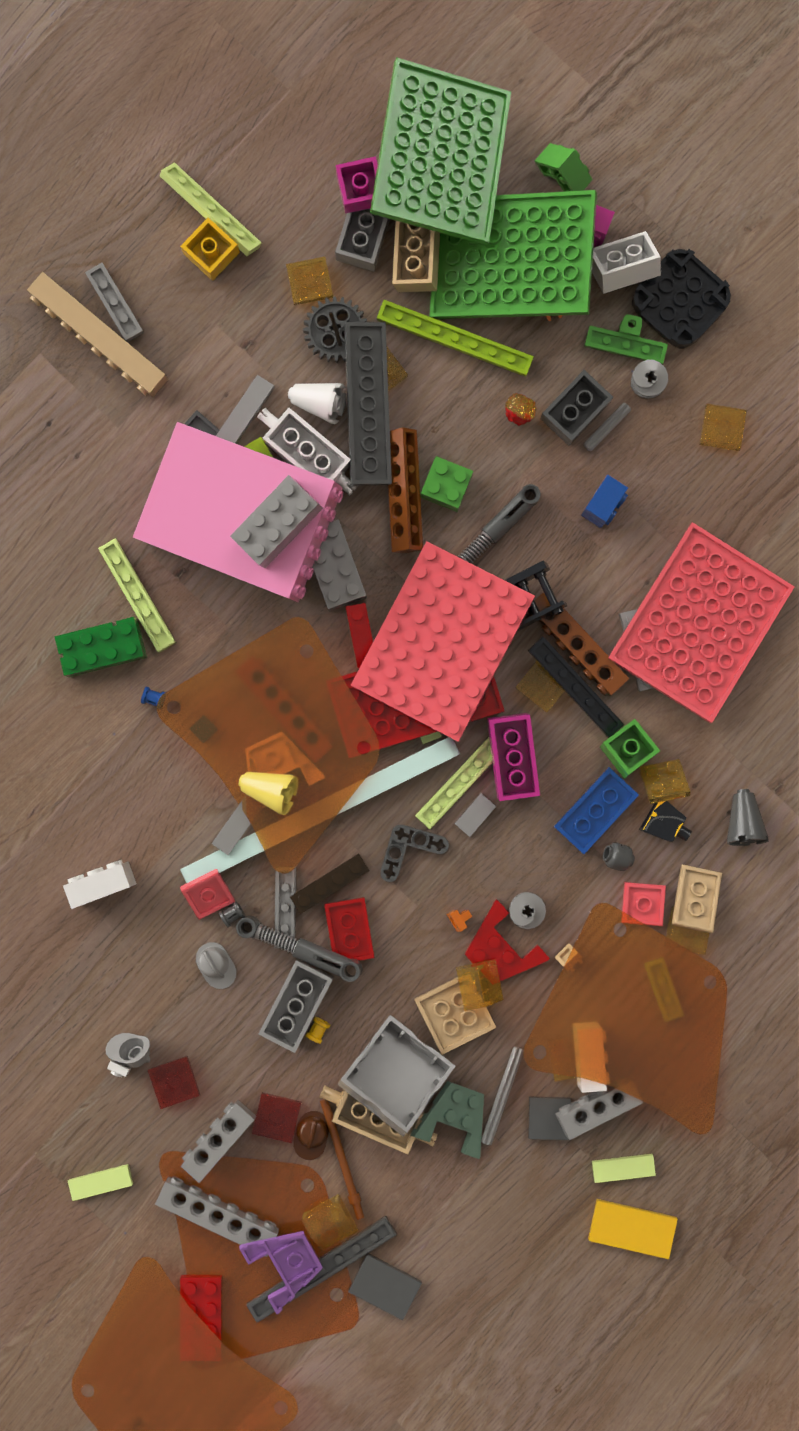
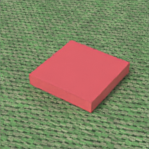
M217 869L180 887L181 892L199 920L235 902L234 896Z
M624 882L621 922L663 926L666 886Z

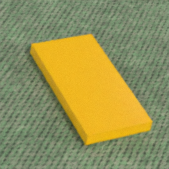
M597 1199L588 1240L669 1259L678 1219L666 1214Z

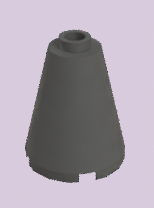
M749 789L737 790L732 800L727 844L732 846H749L755 842L757 845L769 842L754 793H751Z

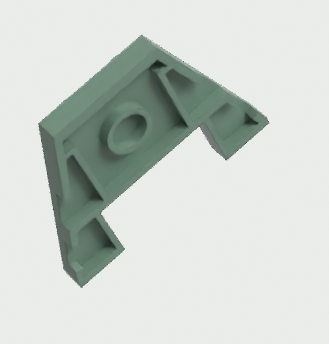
M447 1081L432 1102L434 1105L420 1119L422 1122L417 1129H413L411 1136L430 1142L436 1123L441 1122L467 1131L461 1153L480 1159L484 1094Z

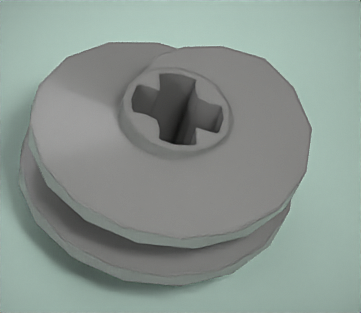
M655 360L640 362L632 373L631 388L635 394L642 398L657 397L664 391L668 383L666 368ZM648 376L651 377L652 382H648Z
M524 892L513 898L510 903L509 914L514 924L520 928L531 929L542 923L545 918L546 907L538 895ZM527 905L533 909L528 916L522 913V910H525L524 907Z

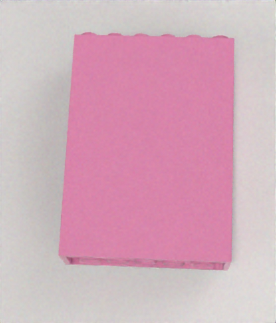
M177 422L133 538L299 602L305 595V584L313 575L314 569L312 566L314 561H317L320 557L321 549L319 548L322 541L324 542L328 536V525L335 518V507L337 503L341 502L344 492L342 491L343 488L331 479ZM289 475L323 509L264 568L259 566L230 536Z

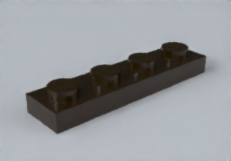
M358 853L296 892L290 898L299 913L302 914L370 870Z

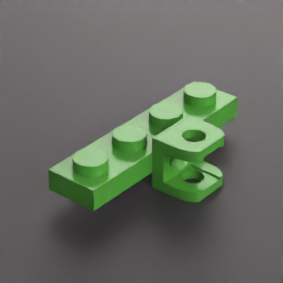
M627 314L621 321L618 332L589 326L584 347L643 361L655 360L663 364L668 344L639 337L642 328V318ZM628 323H632L634 327H629Z

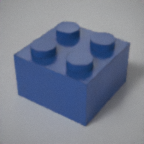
M607 475L581 516L599 528H602L604 524L608 526L617 513L614 509H619L628 495L625 492L628 487Z

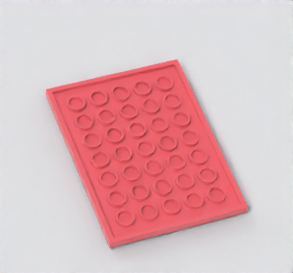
M692 522L616 643L608 659L705 721L713 723L795 586Z
M426 541L351 686L459 742L535 596Z

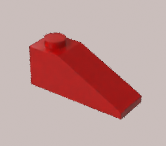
M366 603L346 606L357 668H360L373 643Z

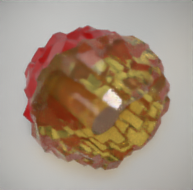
M514 393L505 403L506 417L510 422L518 426L526 424L535 417L536 403L523 394Z

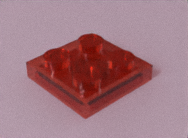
M188 1056L148 1069L160 1109L200 1096Z
M262 1092L252 1134L292 1143L301 1101Z

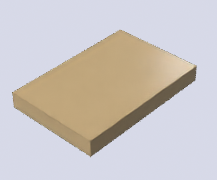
M681 865L671 925L713 933L722 873Z

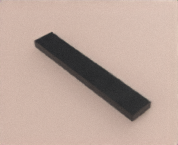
M543 636L527 650L608 738L624 725Z

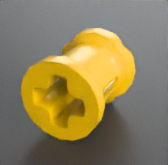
M314 1017V1023L305 1036L321 1044L326 1029L330 1028L331 1025L319 1017Z

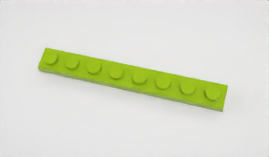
M383 300L377 316V321L386 322L390 326L525 377L534 356L387 300Z

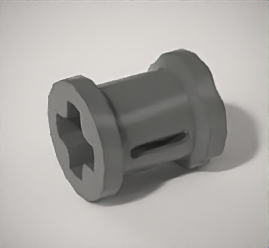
M237 901L227 910L219 912L222 921L227 927H230L231 923L240 917H245V913Z

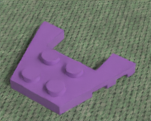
M304 1231L245 1243L239 1246L248 1265L268 1254L285 1283L284 1287L268 1295V1300L276 1314H279L283 1310V1306L288 1301L291 1302L295 1294L303 1286L305 1287L323 1268Z

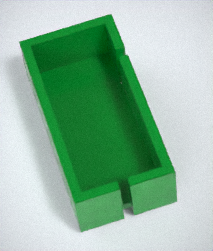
M135 617L118 620L116 624L110 622L54 636L58 653L63 656L60 658L63 674L66 677H73L147 658L139 622Z

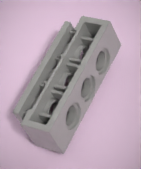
M620 1077L606 1085L607 1091L592 1092L580 1097L571 1104L562 1106L559 1112L555 1114L566 1137L571 1140L642 1104L643 1101L633 1080L629 1077ZM618 1092V1098L612 1100L613 1095ZM597 1102H600V1107L598 1109H594V1105ZM582 1111V1116L576 1119V1114Z
M239 1100L234 1104L230 1102L223 1110L224 1116L221 1119L217 1117L209 1126L211 1128L210 1132L207 1135L203 1133L195 1142L197 1144L196 1148L193 1151L189 1149L182 1157L184 1162L181 1167L198 1183L202 1181L256 1118V1115ZM227 1120H234L236 1122V1126H229L227 1124ZM219 1135L222 1138V1142H216L213 1136ZM200 1151L207 1152L209 1157L203 1158L200 1155Z

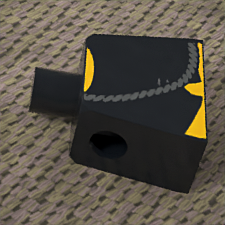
M657 797L639 828L642 832L669 842H673L676 836L687 841L692 833L690 829L683 826L686 817L662 797Z

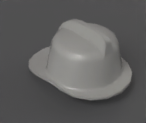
M209 942L202 945L196 954V963L203 977L210 986L216 989L229 987L236 978V968L228 953L218 943Z
M121 1033L111 1038L107 1043L106 1055L113 1061L137 1068L151 1061L149 1057L150 1041L144 1036Z

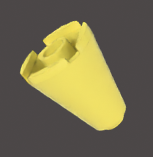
M246 772L245 775H241L238 785L243 793L278 814L286 815L294 803L291 802L292 796L297 794L298 778L288 774Z

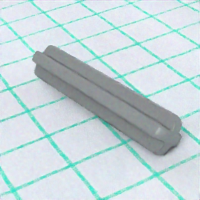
M623 403L584 443L587 450L592 451L631 411L628 404Z

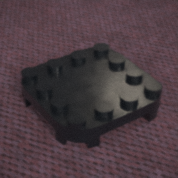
M677 249L668 252L661 261V275L642 281L635 290L632 300V306L638 316L668 343L679 349H684L697 342L725 311L731 297L728 282L726 280L722 281L694 256L695 252L690 249Z

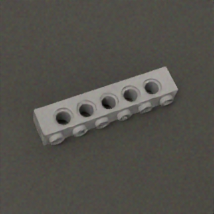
M168 1176L155 1205L240 1245L277 1237L279 1231L275 1223L269 1220L264 1222L258 1219V1216L252 1212L247 1211L245 1213L239 1210V1207L233 1203L226 1204L220 1201L221 1199L216 1195H207L197 1186L191 1185L190 1187L184 1184L183 1180L178 1177L171 1178ZM178 1193L184 1194L185 1197H186V1200H185V1201H180V1200H178L177 1197H176V1194H178ZM201 1202L205 1208L199 1210L195 1207V1203ZM213 1212H222L223 1218H216ZM239 1220L241 1221L242 1226L235 1227L233 1226L232 1221ZM256 1228L261 1234L254 1236L250 1230Z

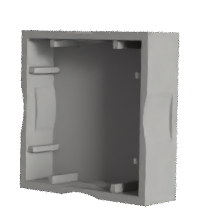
M390 1015L337 1085L401 1136H404L456 1066L435 1049L421 1042L412 1031Z

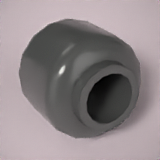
M617 842L606 846L603 852V860L606 866L618 871H626L629 866L633 865L635 860L632 849L627 845Z

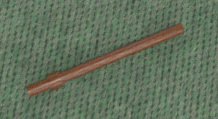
M322 1099L320 1103L349 1193L347 1197L350 1205L353 1206L356 1219L359 1220L364 1218L360 1204L362 1200L359 1192L356 1191L336 1124L332 1122L333 1114L329 1101Z

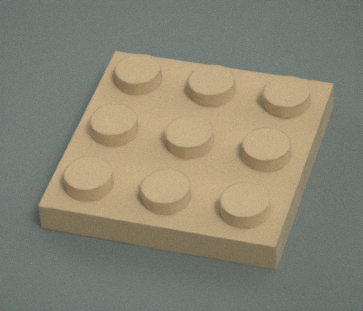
M469 972L414 998L441 1055L496 1028Z

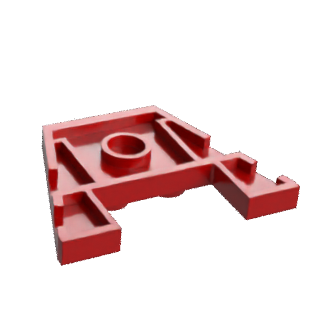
M498 899L492 904L491 909L464 953L491 985L550 959L538 944L521 958L498 933L494 926L509 914Z

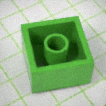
M436 456L421 491L420 498L458 512L473 471Z
M636 719L632 720L600 746L601 750L624 779L660 752L659 748Z

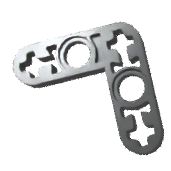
M396 825L392 830L380 873L382 879L386 882H393L397 879L407 845L432 853L443 854L449 848L448 840L443 836L406 825ZM400 828H403L404 833L410 834V830L414 831L411 843L407 842L409 839L407 837L398 839L395 831H399ZM419 833L426 836V842L423 845H417L414 841L415 836ZM429 836L434 837L432 839L434 842L442 839L445 848H441L440 851L436 850L437 847L435 845H431L430 849L426 848L429 843ZM394 847L399 848L401 856L398 859L391 858L389 855L390 849ZM387 859L391 862H399L398 867L396 865L393 866L395 876L392 875L390 878H386V873H384V870H388L390 863L386 864Z

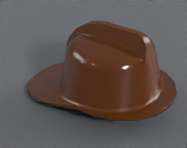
M318 1111L307 1112L300 1118L297 1124L293 1147L297 1155L305 1160H314L320 1157L326 1148L329 1129L324 1114Z

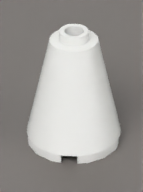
M341 383L295 384L289 389L288 398L293 405L331 424H337L339 420H336L338 415L342 416L345 407L346 393H343L342 388L346 387Z

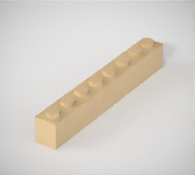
M44 272L27 289L31 295L30 300L37 306L42 304L46 308L45 312L51 318L55 319L57 317L62 321L60 325L68 332L73 330L77 334L75 337L81 343L91 345L92 348L90 350L99 358L104 356L107 359L106 363L112 369L116 370L118 368L122 371L121 376L129 383L134 381L138 385L137 389L143 395L149 394L151 397H154L168 381L167 376Z

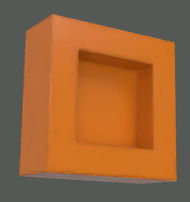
M452 910L446 914L456 932L466 929L465 921L472 917L469 910H464L461 913L458 910Z

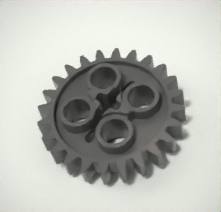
M336 296L333 297V302H330L326 297L325 304L318 301V308L311 307L313 314L307 312V317L310 320H304V325L308 326L303 328V333L308 334L304 339L305 341H310L307 344L308 348L314 347V355L320 352V359L327 356V362H330L331 358H335V362L338 363L339 358L342 357L343 361L346 362L345 339L343 338L345 334L344 324L345 322H367V318H362L364 315L363 311L357 312L359 309L358 305L351 307L352 300H349L346 304L344 303V297L341 298L340 302H337ZM330 313L334 316L342 346L338 345L329 316ZM340 314H346L348 316V318L345 321H340L337 319V317ZM320 320H327L329 322L325 327L318 325ZM330 338L334 340V343L331 346H327L324 344V341Z

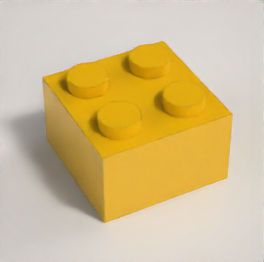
M209 217L180 246L183 254L212 281L240 253L238 244Z

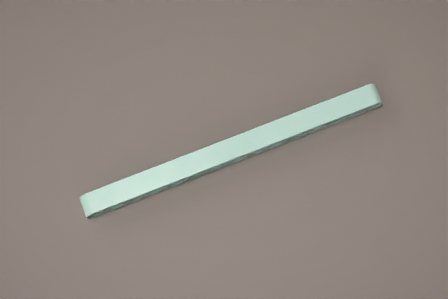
M448 737L239 840L229 855L218 850L180 869L186 883L215 869L220 873L459 755L460 752L454 740Z

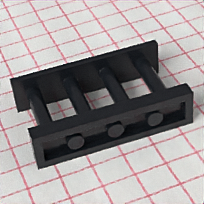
M544 560L505 580L531 593L527 586L529 584L528 581L535 578L539 581L550 604V607L539 611L535 601H533L529 608L532 616L522 621L518 631L551 614L553 616L559 615L564 612L563 608L567 607V603L563 600L557 602L546 579V572L550 568Z

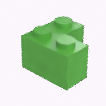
M550 143L535 160L542 174L556 179L563 192L583 191L593 180L588 173V167L582 163L580 154L574 148L569 149L562 145Z

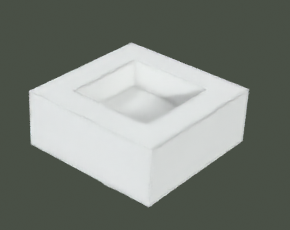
M113 1060L110 1061L107 1067L117 1077H126L132 1068L124 1063Z

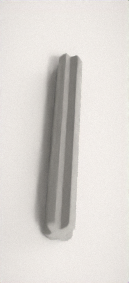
M514 1046L482 1135L481 1142L483 1144L492 1145L524 1053L522 1048Z

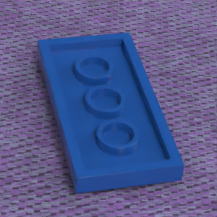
M608 767L553 827L582 854H585L639 794Z

